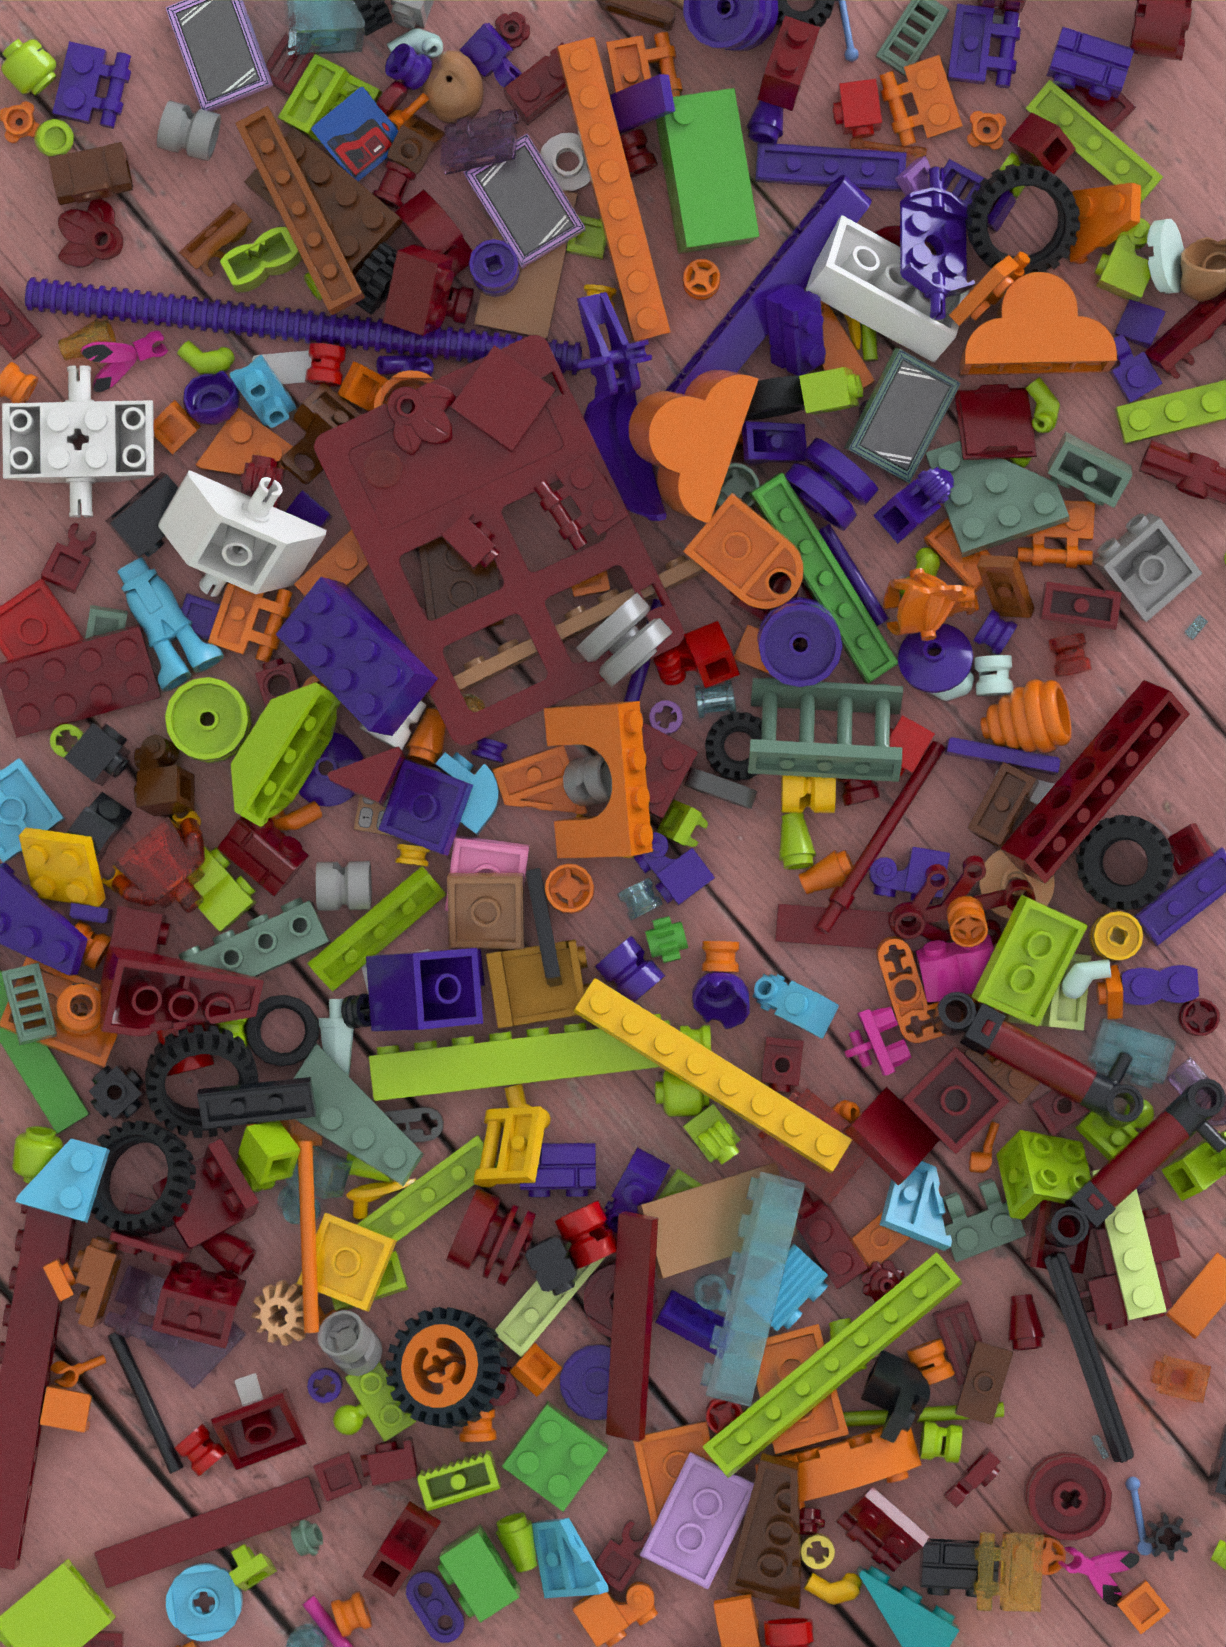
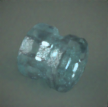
M650 877L617 894L619 900L625 902L628 907L627 916L630 921L663 905L661 898L655 896L652 890L653 882Z

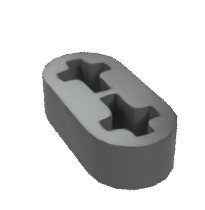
M690 768L684 785L690 789L747 809H752L758 792L744 785L695 768Z
M422 1107L384 1112L387 1117H392L393 1123L406 1124V1130H402V1132L413 1143L434 1140L444 1129L443 1117L434 1108ZM429 1113L430 1119H437L438 1125L431 1129V1135H425L423 1129H411L410 1122L420 1121L423 1118L422 1114Z

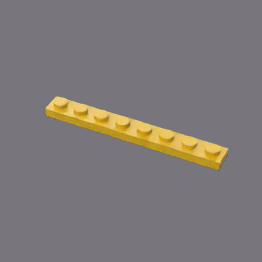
M596 978L593 979L573 1011L830 1174L834 1171L852 1141L846 1135Z

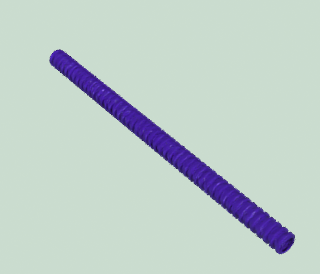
M31 277L28 280L25 291V306L28 311L38 308L39 312H45L46 309H50V312L56 314L58 310L63 315L73 312L74 316H79L81 313H84L86 318H91L93 314L96 315L97 319L108 316V319L112 321L115 317H118L121 322L131 319L132 323H137L138 320H142L145 325L152 321L155 326L166 323L167 327H172L173 324H177L179 329H183L186 325L189 326L190 330L200 327L201 331L204 332L208 328H211L213 333L224 330L225 334H230L231 331H235V334L238 336L245 332L248 337H253L254 334H258L259 338L270 335L272 340H276L278 336L282 337V341L293 338V341L299 343L300 339H304L306 344H310L311 341H316V343L328 342V344L332 345L335 343L340 344L344 348L346 345H351L352 349L363 346L365 351H368L369 347L374 348L375 352L386 349V353L390 354L392 350H397L399 355H403L405 351L409 352L410 356L421 353V357H427V354H430L433 359H438L439 356H444V360L456 357L457 362H461L462 358L467 359L468 363H472L473 360H479L487 356L494 345L502 349L523 339L522 335H517V338H511V334L506 333L505 337H502L499 332H494V335H488V331L476 334L475 329H471L470 333L465 332L464 328H459V331H453V327L449 326L447 330H443L440 326L439 329L422 336L384 323L382 318H379L377 322L372 321V317L361 320L360 316H355L354 319H350L348 314H344L341 318L338 317L337 313L326 316V312L323 311L316 315L313 310H309L308 313H303L302 309L291 312V308L286 307L282 311L279 306L268 309V305L264 304L261 308H257L255 303H251L250 307L245 306L244 302L234 305L233 301L230 300L223 304L221 299L210 302V298H204L203 301H199L198 297L193 296L192 300L187 299L186 295L176 298L175 294L171 293L168 297H164L162 292H158L156 296L153 295L152 291H146L145 294H141V291L135 289L134 293L129 292L128 288H123L122 291H118L117 287L106 290V286L103 285L97 289L94 284L83 287L82 283H77L76 286H72L70 281H66L63 285L60 284L59 280L49 283L48 279L43 278L41 282H38L35 277ZM552 339V342H548L562 374H565L566 371H572V375L576 376L580 372V369L577 368V363L582 357L581 342L569 345L567 340H564L563 344L558 343L557 339Z

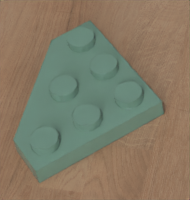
M960 441L926 452V459L932 470L939 467L949 471L953 476L954 487L950 490L949 499L943 506L962 558L1069 521V514L1059 487L1052 480L1004 459L963 460Z

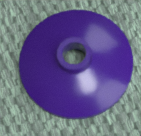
M948 624L941 625L936 631L937 638L933 640L922 641L920 633L908 634L900 646L898 664L901 674L911 686L918 690L929 693L951 690L961 684L971 671L973 664L972 646L963 632ZM932 649L941 650L940 654L937 656H931L928 654V651Z
M334 732L331 741L317 760L313 770L298 793L307 801H315L319 806L325 807L340 805L351 799L355 794L332 783L328 775L320 773L319 767L321 763L329 761L333 764V770L363 760V756L356 744L346 736Z

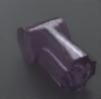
M1189 1057L1165 1079L1180 1095L1186 1087L1196 1081L1210 1078ZM1197 1090L1195 1094L1197 1105L1206 1109L1207 1104L1211 1101L1208 1093ZM1226 1100L1224 1117L1220 1121L1212 1119L1208 1121L1214 1128L1226 1125Z

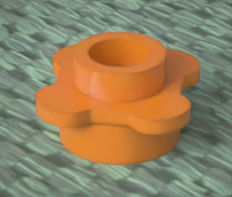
M24 101L20 105H13L0 110V121L3 122L6 129L4 136L8 142L17 143L20 138L26 136L35 137L39 124L35 122L33 116L35 108L30 102ZM18 119L23 120V124L20 126L16 124Z
M981 111L973 112L969 119L972 128L971 133L967 136L968 144L973 148L983 145L989 146L992 150L1000 149L1004 143L1001 134L1003 127L1006 125V118L1000 113L994 115L992 113L983 114ZM985 127H988L990 129V133L985 134L983 132V129Z

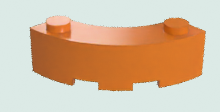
M883 1426L845 1438L843 1442L834 1443L822 1448L817 1446L776 1457L799 1463L801 1509L806 1506L804 1501L843 1492L885 1478L887 1483L908 1478V1470L922 1465L911 1427L908 1432L901 1430L894 1443L880 1437ZM759 1463L754 1465L756 1473L758 1470Z

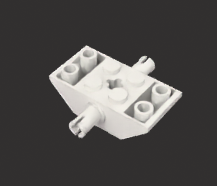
M76 366L67 367L68 400H65V402L2 403L3 479L70 484L69 517L81 518L82 513L84 518L93 517L92 484L96 482H123L154 476L153 400H91V367L80 366L79 381V369ZM79 435L89 439L88 443L82 444V450H78L73 444V441Z
M190 470L158 524V527L185 563L206 573L199 583L201 590L208 594L212 585H215L211 592L212 597L219 596L227 582L254 594L293 586L323 541L327 530L273 507L275 501L283 492L282 486L276 480L273 481L268 490L267 486L271 478H262L253 496L250 497Z

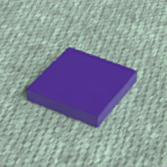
M404 759L378 830L448 856L473 784Z

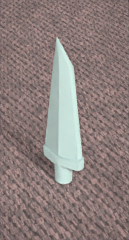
M329 999V1018H318L322 1048L349 1076L354 1029L347 1027L343 1021L341 1007L344 999Z

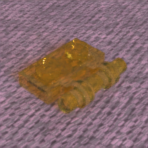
M980 1532L979 1547L975 1548V1560L979 1561L978 1582H974L973 1594L977 1595L976 1610L992 1611V1596L999 1595V1609L1003 1611L1041 1612L1043 1534L1003 1532L1002 1547H994L995 1533ZM994 1561H1001V1582H993Z

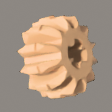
M280 1280L276 1283V1286L271 1284L265 1286L262 1290L264 1296H257L253 1301L260 1310L253 1312L251 1317L261 1319L262 1322L257 1327L256 1332L269 1331L268 1342L273 1343L280 1339L283 1346L291 1344L293 1339L296 1341L303 1340L306 1337V1333H304L303 1295H300L301 1285L294 1283L289 1287L286 1280ZM284 1307L288 1312V1314H286L285 1317L281 1315V1311L284 1310Z

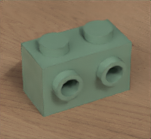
M1066 431L1047 464L1048 474L1052 475L1051 479L1054 482L1069 489L1073 486L1084 492V496L1090 501L1101 506L1107 504L1115 508L1132 477L1131 465Z

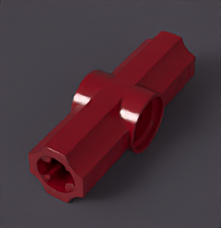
M1153 440L1150 441L1143 456L1139 472L1173 484L1175 489L1189 496L1203 500L1209 498L1226 505V469L1220 467L1219 462L1198 453L1188 452L1186 454Z

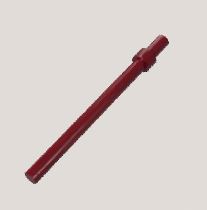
M933 741L844 882L840 887L836 886L828 898L830 904L815 926L821 932L828 934L842 911H848L855 900L853 894L945 751L946 748L939 742Z

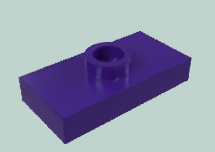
M671 1290L655 1323L721 1359L738 1328V1325L674 1290Z

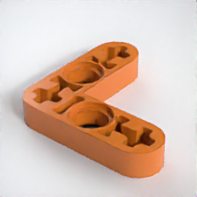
M896 936L883 939L878 944L876 956L902 1036L909 1042L922 1043L946 1035L938 1029L934 1030L931 1022L920 1027L921 1033L915 1034L912 1029L906 1030V1026L911 1024L910 1018L913 1016H917L920 1021L930 1019L931 1017L927 1012L935 1009L939 1002H927L909 945L902 938ZM890 945H895L898 950L904 949V953L899 955V962L903 970L910 966V972H898L889 978V972H896L893 962L890 959H884V955L889 953ZM901 980H911L915 985L914 995L907 1000L897 998L894 992L896 984ZM966 994L973 1000L974 1004L980 1003L971 997L972 994ZM992 1007V1009L996 1010L997 1012L1001 1014L1003 1013L1002 1011ZM963 1013L958 1022L963 1021Z

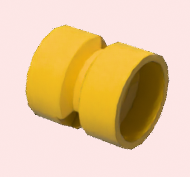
M782 775V813H803L806 807H810L813 813H835L836 778Z
M1117 911L1097 918L1090 927L1088 937L1090 946L1096 955L1104 960L1118 961L1128 959L1137 953L1142 945L1143 931L1135 917L1129 913Z

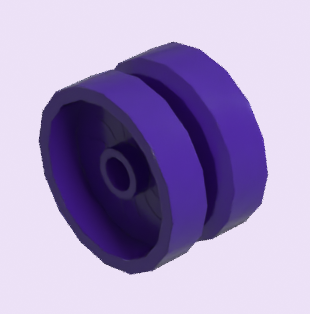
M684 0L683 16L689 31L699 42L717 49L749 51L761 45L773 32L778 19V0Z
M816 437L804 451L805 460L812 469L803 464L794 463L785 474V477L804 505L837 529L845 531L857 516L856 510L849 500L858 505L866 506L879 489L868 475L848 457L826 441Z
M802 597L791 598L779 607L770 608L760 622L757 635L761 661L770 675L783 684L796 687L815 685L830 676L839 663L843 647L838 624L830 611L817 601ZM798 637H803L807 645L802 647L797 644L793 647L794 640Z

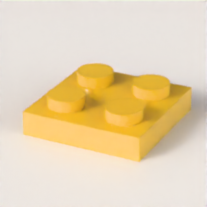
M27 827L21 832L19 840L30 885L39 893L38 898L99 907L104 902L106 897L92 837Z
M324 1213L316 1234L318 1292L369 1312L397 1240ZM302 1272L297 1282L299 1285H302Z

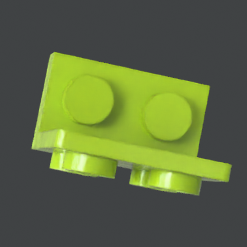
M1019 1130L996 1154L1010 1218L1023 1220L1042 1200L1064 1203L1079 1187L1091 1179L1084 1145L1081 1141Z

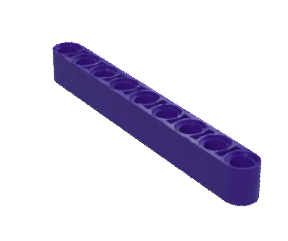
M845 175L835 179L665 391L685 394L690 383L707 371L727 370L737 373L768 335L766 296L787 284L793 283L805 288L808 284L812 268L838 219L843 215L857 223L869 208L872 199Z

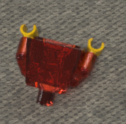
M189 811L183 818H179L177 814H174L173 819L176 824L167 817L112 863V868L116 871L115 875L110 880H106L103 877L102 883L113 892L118 893L124 900L151 907L158 903L165 909L177 901L186 913L194 911L204 901L203 896L194 887L205 875L201 867L206 860L203 833L200 828L201 818L195 811Z

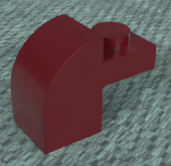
M424 189L394 212L401 218L404 227L421 247L453 257L451 270L454 272V277L469 265L473 251L463 238L464 235L443 208Z
M409 1501L380 1545L362 1577L394 1597L437 1530L441 1520Z

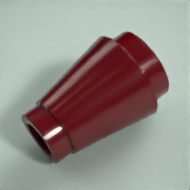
M222 1232L199 1245L229 1274L234 1272L239 1276L248 1269L256 1255V1250L250 1247L251 1242L226 1232Z
M1025 1294L1010 1297L1008 1342H1012L1013 1351L1042 1348V1338H1045V1334L1035 1302H1033V1295Z

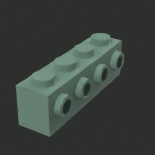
M300 897L281 906L282 914L269 919L267 913L247 922L248 930L235 935L233 929L213 938L215 945L201 951L198 945L180 953L178 956L180 960L258 977L331 943V940L313 902L309 900L303 903Z

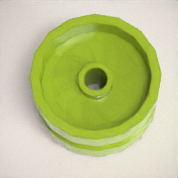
M211 677L192 679L179 687L169 700L165 714L167 733L174 745L192 759L206 763L222 762L235 756L250 734L253 726L251 709L243 695L227 682ZM209 712L215 717V721L211 726L206 727L201 721L206 720L204 714Z

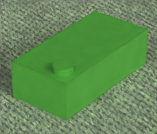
M735 88L673 97L675 112L656 119V126L678 254L753 242L760 236Z

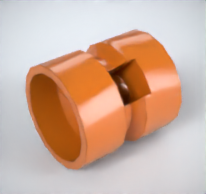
M564 864L550 872L546 879L545 893L554 909L562 913L574 914L583 911L589 906L594 896V884L592 877L586 869L577 864Z

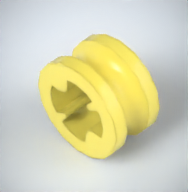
M818 1533L808 1535L803 1540L800 1552L807 1566L813 1569H823L833 1561L835 1549L832 1541L827 1536ZM820 1541L822 1547H828L827 1556L822 1554L823 1560L815 1561L813 1555H807V1548H813L812 1542Z

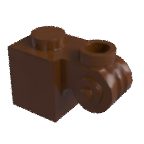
M153 734L148 736L143 741L141 747L135 749L134 761L136 767L140 770L137 771V784L134 787L136 807L153 816L195 811V775L178 765H173L179 757V750L173 742L160 735Z

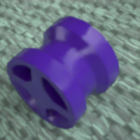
M406 43L399 44L394 48L385 65L387 76L394 80L401 79L402 84L410 90L420 88L428 79L432 69L431 59L424 54H416L414 48Z
M992 609L973 641L979 645L986 644L991 647L993 654L1000 655L1018 624L1013 621H1004L1000 618L999 613Z

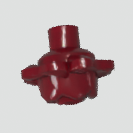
M885 1260L882 1265L878 1261H873L869 1271L861 1276L862 1282L865 1283L862 1293L872 1297L876 1303L901 1282L905 1273L903 1270L896 1268L891 1260Z

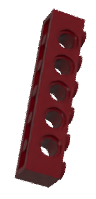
M1143 680L1000 848L1001 851L1021 872L1046 884L1190 713L1170 690Z

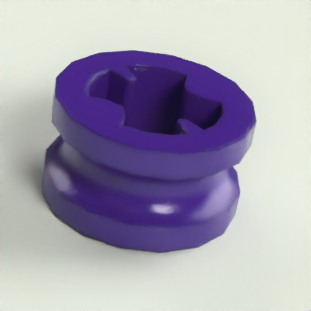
M488 738L476 741L478 744L477 748L472 750L471 755L498 763L504 762L501 753L503 750H507V744Z
M330 1368L318 1369L308 1380V1393L312 1399L320 1403L333 1401L342 1390L340 1375ZM325 1375H328L333 1379L330 1384L335 1383V1391H328L323 1396L317 1392L319 1387H315L314 1384L316 1379L322 1380Z

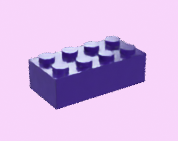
M320 577L276 633L284 644L370 732L393 736L438 679L343 582Z

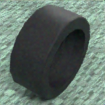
M784 376L758 381L745 420L778 417L804 410L805 406L799 376Z
M288 995L271 996L259 1003L256 1017L248 1019L246 1026L247 1041L254 1054L265 1063L276 1066L295 1065L307 1058L317 1043L319 1036L318 1019L312 1008L299 998ZM286 1008L293 1010L304 1022L305 1034L303 1041L298 1048L291 1052L279 1053L272 1051L261 1038L260 1029L262 1021L268 1013L275 1009Z

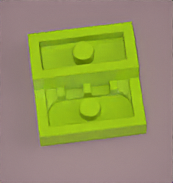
M315 54L279 114L278 119L292 128L295 127L303 135L323 145L311 130L312 126L358 88L364 87L375 102L382 95V91L350 75L346 69Z

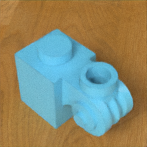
M763 974L762 978L756 982L752 995L757 1000L756 1002L761 1005L760 1008L769 1011L770 1008L776 1010L775 1015L823 1039L840 1005L792 980L788 985L784 982L785 977L779 974L776 976Z

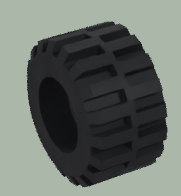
M1115 815V817L1099 821L1100 823L1080 843L1079 855L1076 857L1079 869L1077 871L1078 877L1082 880L1086 892L1090 893L1097 902L1120 910L1139 909L1156 901L1157 897L1167 889L1170 878L1172 879L1174 872L1172 870L1174 854H1172L1168 839H1166L1158 827L1140 817ZM1122 840H1130L1139 844L1144 849L1148 859V866L1144 876L1136 883L1130 885H1120L1113 882L1106 875L1103 867V859L1107 849L1112 844Z

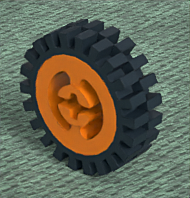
M442 1307L432 1308L433 1312L424 1310L417 1313L419 1316L418 1320L410 1318L405 1322V1325L408 1327L406 1331H397L394 1337L400 1340L398 1345L390 1344L388 1352L394 1353L393 1361L386 1360L385 1369L392 1370L393 1376L386 1377L387 1385L395 1387V1390L390 1394L393 1400L401 1402L398 1407L404 1413L411 1414L410 1418L416 1421L442 1428L468 1426L467 1421L476 1422L482 1418L479 1414L481 1411L489 1412L494 1407L489 1402L491 1398L499 1399L502 1391L496 1388L498 1382L505 1384L507 1376L500 1374V1368L507 1367V1358L500 1357L499 1353L505 1351L503 1343L496 1341L495 1338L499 1336L497 1332L487 1327L488 1323L482 1318L475 1317L474 1314L447 1307V1309ZM456 1342L462 1349L464 1356L450 1351V1343ZM466 1360V1365L459 1362ZM427 1371L434 1372L427 1376ZM428 1379L434 1383L442 1384L443 1392L441 1394L435 1392Z

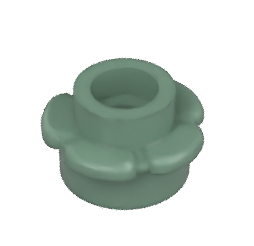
M301 1520L298 1526L291 1529L292 1542L299 1555L311 1554L315 1556L318 1554L319 1546L323 1544V1535L316 1523L311 1524L309 1521Z

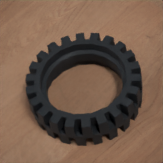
M1021 163L1020 166H1015L1014 164L1005 166L1006 169L1002 171L997 169L991 173V178L988 180L984 178L979 183L981 185L978 191L974 190L971 195L972 203L967 206L966 213L968 214V219H965L966 229L968 230L967 235L973 249L980 259L991 268L1008 256V254L999 251L991 242L987 231L988 214L993 203L1005 191L1017 186H1034L1046 191L1053 198L1058 211V224L1052 240L1041 251L1029 255L1030 263L1024 268V275L1033 272L1047 273L1046 270L1050 267L1052 269L1057 268L1060 265L1058 261L1062 257L1066 259L1071 253L1069 248L1071 245L1075 246L1078 239L1076 231L1080 230V222L1078 220V216H1080L1079 208L1075 203L1076 200L1072 192L1060 178L1037 165L1031 166L1030 164Z
M194 1025V1032L189 1033L187 1028L178 1030L179 1037L177 1038L172 1033L165 1037V1045L159 1042L154 1048V1055L150 1054L147 1061L148 1067L145 1070L147 1098L151 1110L155 1113V1117L160 1123L164 1121L165 1127L171 1131L177 1127L179 1135L186 1137L189 1130L193 1132L194 1138H202L203 1131H208L209 1137L218 1136V1128H222L224 1133L231 1131L232 1126L203 1129L200 1109L184 1107L174 1102L166 1093L165 1080L171 1068L186 1057L209 1054L218 1055L235 1066L239 1075L238 1085L259 1083L256 1063L248 1046L245 1047L244 1041L239 1036L234 1038L232 1032L227 1029L219 1033L218 1026L209 1025L208 1031H203L202 1025Z
M127 1121L122 1123V1127L113 1126L108 1129L110 1136L102 1134L97 1139L101 1144L100 1147L107 1148L110 1152L91 1212L96 1214L94 1217L99 1222L125 1234L149 1236V1233L162 1232L161 1226L169 1228L175 1223L172 1218L173 1216L181 1217L184 1214L185 1210L181 1207L182 1203L190 1204L192 1196L188 1195L187 1191L188 1189H195L196 1181L190 1178V1175L196 1174L195 1165L189 1162L193 1160V1156L189 1150L185 1149L187 1145L183 1140L171 1131L156 1124L145 1121H136L135 1123ZM139 1143H152L158 1146L166 1157L168 1165L167 1184L160 1198L148 1210L139 1214H125L119 1211L112 1201L109 1190L111 1172L118 1158L130 1147Z

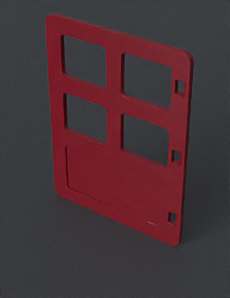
M539 335L527 336L501 350L541 379L552 373L562 395H557L547 402L512 452L450 408L451 405L443 412L451 422L452 439L444 443H432L422 439L421 445L414 454L404 451L394 440V421L387 413L386 403L320 434L314 444L315 453L409 650L438 678L429 689V692L450 737L455 743L463 746L479 741L544 710V708H548L605 681L600 676L599 671L600 667L613 655L609 650L595 662L585 660L581 663H574L571 661L545 606V601L557 593L612 567L620 566L625 571L634 593H638L644 601L641 590L652 584L662 607L649 610L646 618L648 622L661 618L673 632L656 648L657 652L651 658L675 648L682 642L684 637L682 624L630 515L607 530L604 540L537 572L528 570L502 516L503 508L535 493L533 488L544 480L549 485L558 482L559 479L555 473L586 452L627 511L548 342ZM485 357L430 383L448 388L457 398ZM404 399L401 402L400 408L402 412L408 413L412 409V403L409 399ZM469 508L474 513V517L470 521L476 524L480 520L495 535L491 542L501 553L494 561L504 580V585L501 589L432 621L428 620L422 612L399 560L402 555L442 537V534ZM511 615H519L546 668L547 677L543 681L480 711L473 712L469 710L443 656V649Z

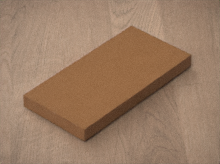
M563 191L575 210L578 194ZM495 226L492 239L504 241ZM568 242L523 269L519 265L520 276L518 283L508 294L492 297L481 292L474 325L522 336L539 335L548 341Z
M776 1162L637 1206L639 1214L658 1218L655 1265L658 1279L798 1235Z

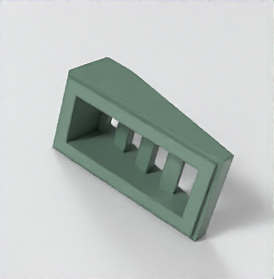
M911 0L876 54V58L907 77L904 67L914 64L919 60L947 18L949 9L936 0ZM920 7L934 16V21L932 22L916 11L917 8ZM911 19L926 29L925 35L907 24L908 21ZM902 32L919 43L917 47L914 48L899 38L900 33ZM892 45L910 56L908 61L890 51Z
M39 963L2 971L1 974L19 1046L57 1037ZM34 976V983L13 988L12 980ZM37 990L38 997L17 1002L15 995ZM41 1004L42 1011L20 1015L19 1009ZM44 1018L46 1025L24 1030L23 1023Z

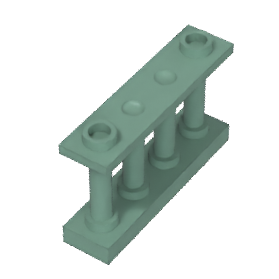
M773 677L764 679L753 678L751 706L762 707L761 740L750 739L748 773L899 782L902 748L890 747V714H900L903 686L819 682L815 685L796 687L783 684ZM777 708L800 709L799 742L776 740ZM815 710L838 711L837 744L814 743ZM853 712L875 713L874 746L852 745Z

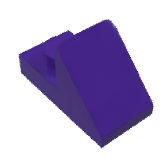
M744 422L742 427L744 460L749 466L767 462L800 463L806 461L804 457V451L806 450L805 424Z

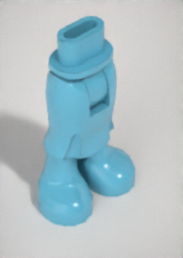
M143 557L134 560L117 571L124 583L121 589L126 593L128 606L148 638L149 647L154 648L158 656L161 669L157 680L162 691H170L182 685L192 675L185 662L173 647L172 641L178 639L188 662L196 673L213 667L224 658L218 646L204 643L196 635L191 627L192 621L185 617L168 584L158 576L156 569L150 570Z

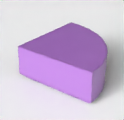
M926 156L915 159L895 178L905 196L912 192L928 189L930 165Z

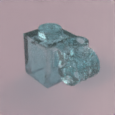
M313 1146L314 1197L317 1196L322 1199L342 1197L353 1161L321 1147ZM297 1159L292 1177L286 1180V1183L289 1185L282 1189L277 1201L278 1206L282 1208L283 1216L291 1224H300ZM315 1198V1220H317L321 1213V1206Z

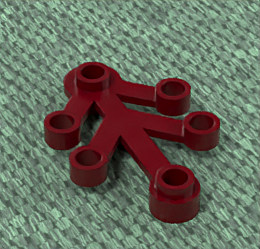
M975 855L967 857L962 864V875L941 904L930 907L928 905L937 891L944 889L948 885L949 876L947 869L943 865L934 864L928 867L925 872L926 882L912 902L901 903L892 910L890 914L892 930L897 935L906 939L922 935L931 941L941 940L947 943L952 938L950 930H943L932 922L948 921L947 908L950 903L956 898L967 896L974 884L985 877L986 867L984 860ZM973 865L981 867L976 872L968 871V868ZM935 874L943 875L941 880L934 881L931 879ZM1023 879L1011 881L1003 890L973 896V898L981 902L984 910L1007 905L1013 911L1021 896L1013 894L1017 890H1025L1022 895L1036 901L1032 884ZM906 916H915L911 921L902 920ZM989 919L986 920L988 930L993 929L996 931L995 934L990 936L993 945H995L1002 935L1001 928L998 922Z

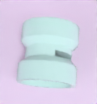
M991 655L975 657V670L979 673V681L976 683V696L1011 694L1013 681L1009 679V670L1012 668V656Z

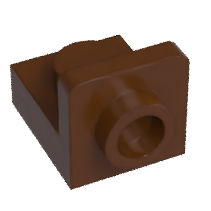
M414 115L401 125L387 156L418 174L422 171L429 155L441 146L447 133L419 116Z

